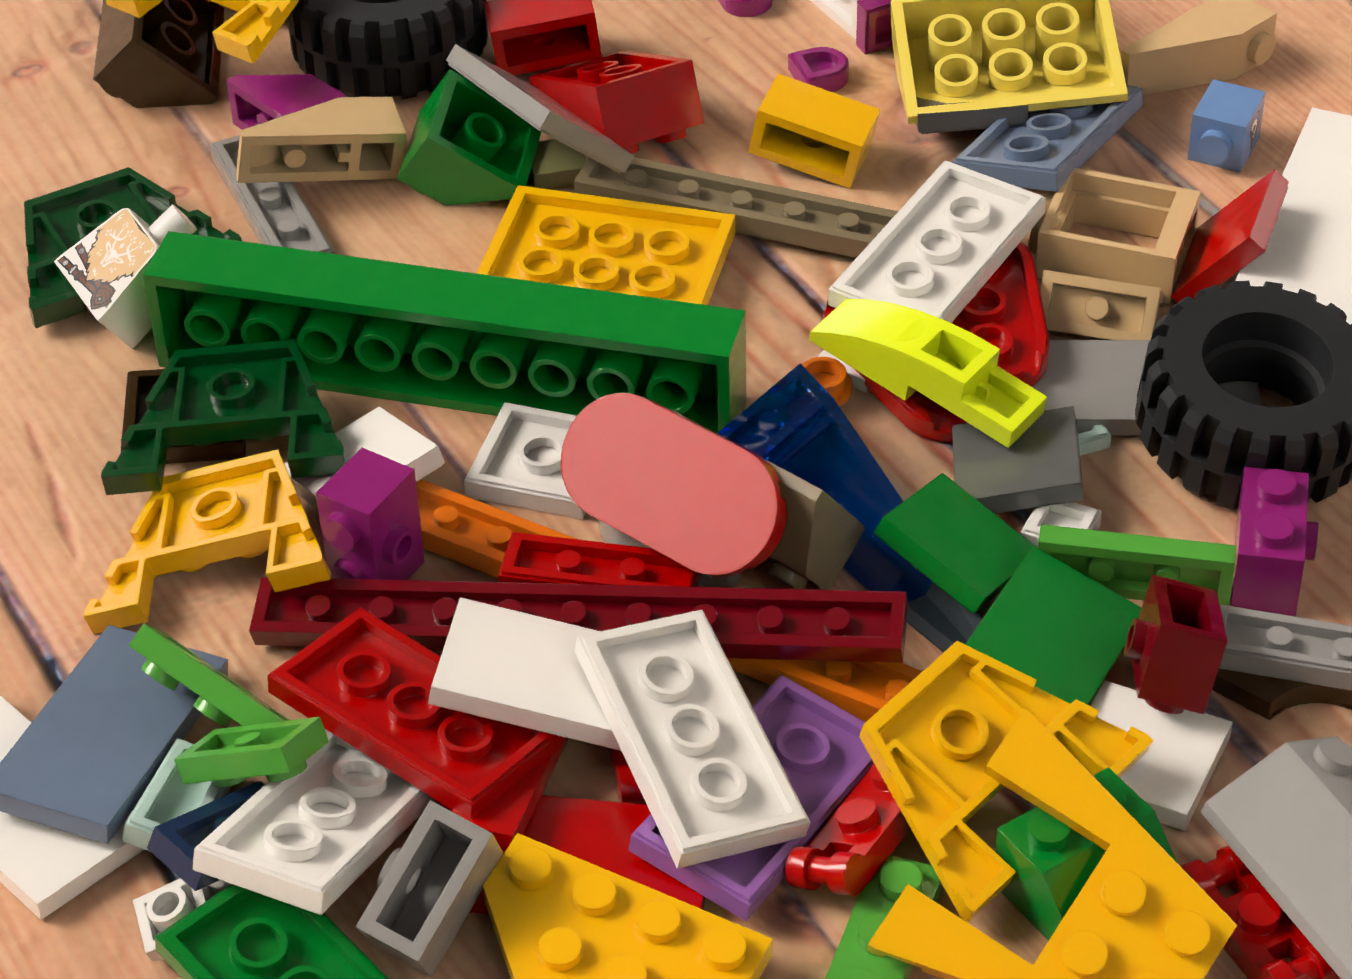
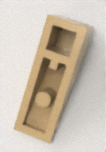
M1206 0L1122 50L1121 62L1126 85L1142 88V96L1210 84L1213 79L1219 81L1237 79L1271 58L1276 44L1274 33L1277 13L1253 0Z
M338 97L240 130L236 179L238 183L397 179L403 162L407 133L392 97Z

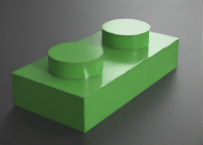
M320 717L212 730L176 757L174 761L183 784L213 781L215 787L224 788L238 784L249 777L266 776L269 782H279L302 773L307 768L306 760L325 746L329 740Z

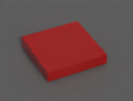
M1275 169L1196 228L1170 297L1177 303L1188 296L1194 299L1198 291L1216 284L1220 286L1262 255L1268 246L1288 190L1289 181Z

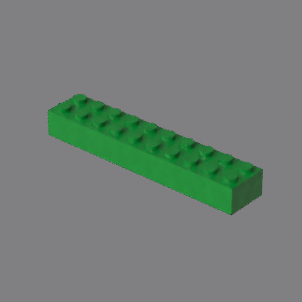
M171 231L167 232L143 273L160 367H166L175 350L295 339L317 390L498 416L504 403L577 416L586 406L603 396L614 393H630L671 409L732 442L734 441L746 406V310Z

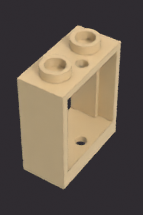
M1074 168L1057 192L1047 191L1045 214L1043 215L1044 220H1039L1031 229L1028 248L1032 254H1037V277L1042 279L1043 271L1050 270L1161 288L1164 294V303L1171 304L1173 298L1170 296L1197 228L1201 191ZM1073 222L1155 237L1158 238L1155 249L1073 234L1069 233Z

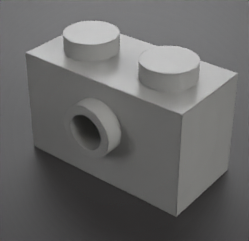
M430 800L403 847L394 850L385 862L377 881L379 888L356 925L358 931L371 945L432 978L483 890L484 883L503 855V851L494 835Z

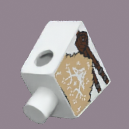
M173 204L151 226L130 208H124L64 252L54 262L97 321L133 349L152 328L143 273L168 231L193 234L197 228Z

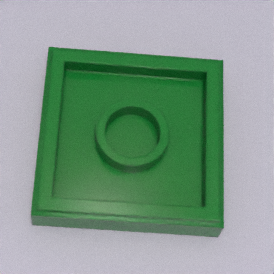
M944 473L938 475L883 516L873 532L880 540L974 614L1003 590L1029 550L1034 546Z

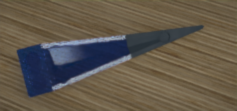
M799 363L717 434L822 489L866 527L842 570L867 591L906 592L908 601L907 623L943 653L956 641L966 644L981 622L982 617L978 611L974 614L967 610L873 533L883 516L901 504L903 500L835 399Z

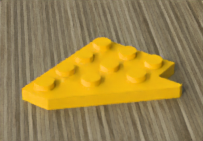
M519 833L516 834L483 885L485 905L511 979H759L773 955V939Z

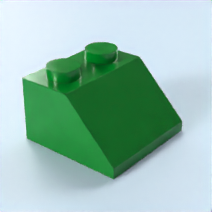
M449 69L419 112L397 179L411 186L417 192L425 194L445 206L511 199L518 185L526 186L541 131L473 82Z
M1109 767L1093 775L1177 862L1155 811ZM1035 807L997 828L995 852L1016 871L1010 884L1001 893L1049 941L1106 850L1040 808Z

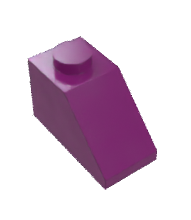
M312 74L234 75L226 80L232 121L234 125L242 130L338 97H346L341 91L329 86Z

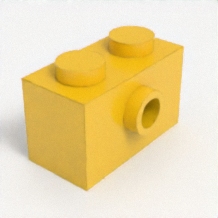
M778 73L757 111L748 153L851 189L870 151L881 109Z

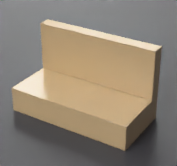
M1050 270L1043 271L1040 293L1048 332L1095 340H1151L1152 332L1157 322L1159 307L1163 308L1164 294L1161 288Z

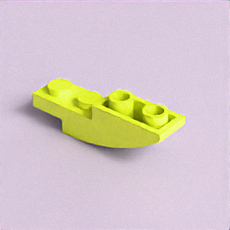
M845 299L809 334L811 342L904 401L917 390L1007 448L1045 410L1047 396L997 366L1000 353L998 347L946 320L916 309L870 299Z

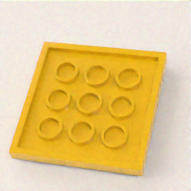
M518 185L477 270V274L708 305L736 233L735 214Z

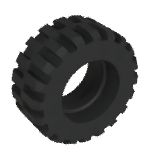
M299 0L287 17L291 51L294 60L305 74H312L329 86L341 90L346 97H360L361 95L371 97L401 96L402 99L417 97V93L428 90L430 93L434 92L449 69L461 75L448 65L449 62L446 61L455 44L479 57L482 55L483 48L488 40V23L484 6L486 0Z
M1249 280L1232 281L1226 289L1221 290L1216 284L1198 291L1194 299L1190 296L1184 298L1171 307L1169 313L1160 318L1152 332L1151 341L1148 342L1135 408L1136 424L1142 431L1140 438L1152 457L1158 456V466L1172 480L1177 476L1184 480L1183 487L1185 490L1198 497L1205 493L1217 498L1216 505L1234 509L1235 504H1239L1244 467L1309 473L1308 501L1311 498L1315 503L1337 493L1338 487L1340 488L1352 480V324L1346 322L1347 316L1343 310L1333 303L1325 306L1317 302L1316 294L1299 289V292L1295 293L1282 289L1283 284L1268 281L1264 283V286H1250ZM1236 381L1258 382V386L1285 396L1295 403L1296 406L1266 407L1255 405L1231 395L1221 388L1219 384Z

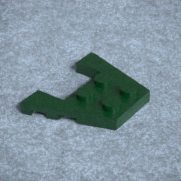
M129 167L24 201L26 247L28 252L27 276L30 288V297L28 298L32 323L35 328H39L85 312L83 300L54 261L121 209L130 208L151 226L173 204L197 228L193 235L242 241V238L231 229L222 233L214 228L211 217L196 209L188 212L178 206L175 195Z
M295 339L175 350L145 399L146 413L139 424L128 427L121 439L123 447L121 454L116 462L108 461L101 473V479L106 495L162 490L166 454L169 446L189 444L208 446L216 442L243 439L266 441L277 436L289 435L287 461L292 478L333 475L347 460L343 445L335 435L332 421L326 408L322 406L315 383Z

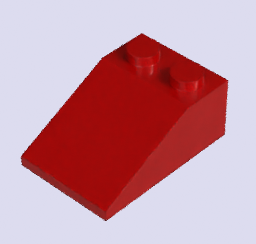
M619 50L602 55L601 59L570 64L528 76L530 85L538 88L631 154L640 150L638 144L640 142L655 138L656 143L680 140L687 136V128L705 123L692 59Z

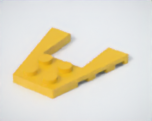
M1024 707L987 763L984 773L1106 850L1033 965L909 884H907L867 946V951L882 958L886 955L922 968V972L942 979H1204L1237 925L1039 719Z

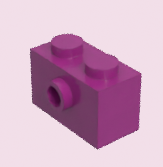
M362 447L316 492L324 555L331 572V578L408 580L425 563L415 469Z
M1244 467L1236 521V561L1230 606L1296 617L1305 560H1315L1319 523L1307 521L1309 473Z

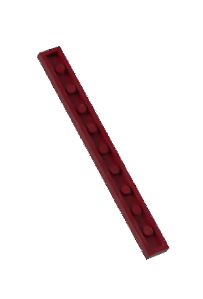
M261 577L249 633L255 645L307 647L361 607L429 650H443L461 597L597 631H605L703 610L727 658L903 663L908 601L906 592L341 578H331L327 581L275 592L268 577Z

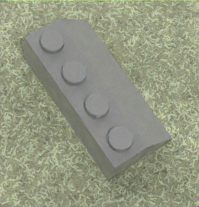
M1338 736L1286 742L1208 799L1201 813L1340 979H1352V747L1341 741Z

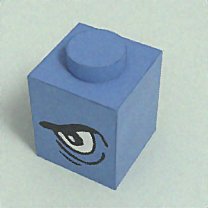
M1213 79L1192 115L1187 159L1241 172L1260 137L1266 92Z

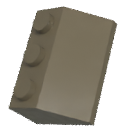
M769 462L781 481L778 484L781 489V497L786 499L787 518L784 532L777 547L766 559L773 563L768 573L794 589H803L808 582L821 590H830L866 527L822 489Z

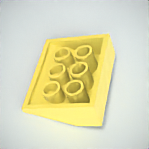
M891 0L892 44L897 79L908 124L918 123V114L979 110L1028 105L1029 112L1124 102L1128 100L1109 0ZM916 97L956 104L918 107Z

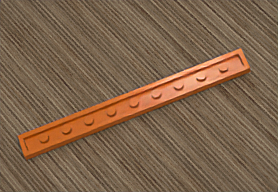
M420 479L416 482L423 549L498 578L512 532L577 539ZM727 658L732 669L736 672L772 685L783 675L864 722L868 721L922 672V670L903 663Z

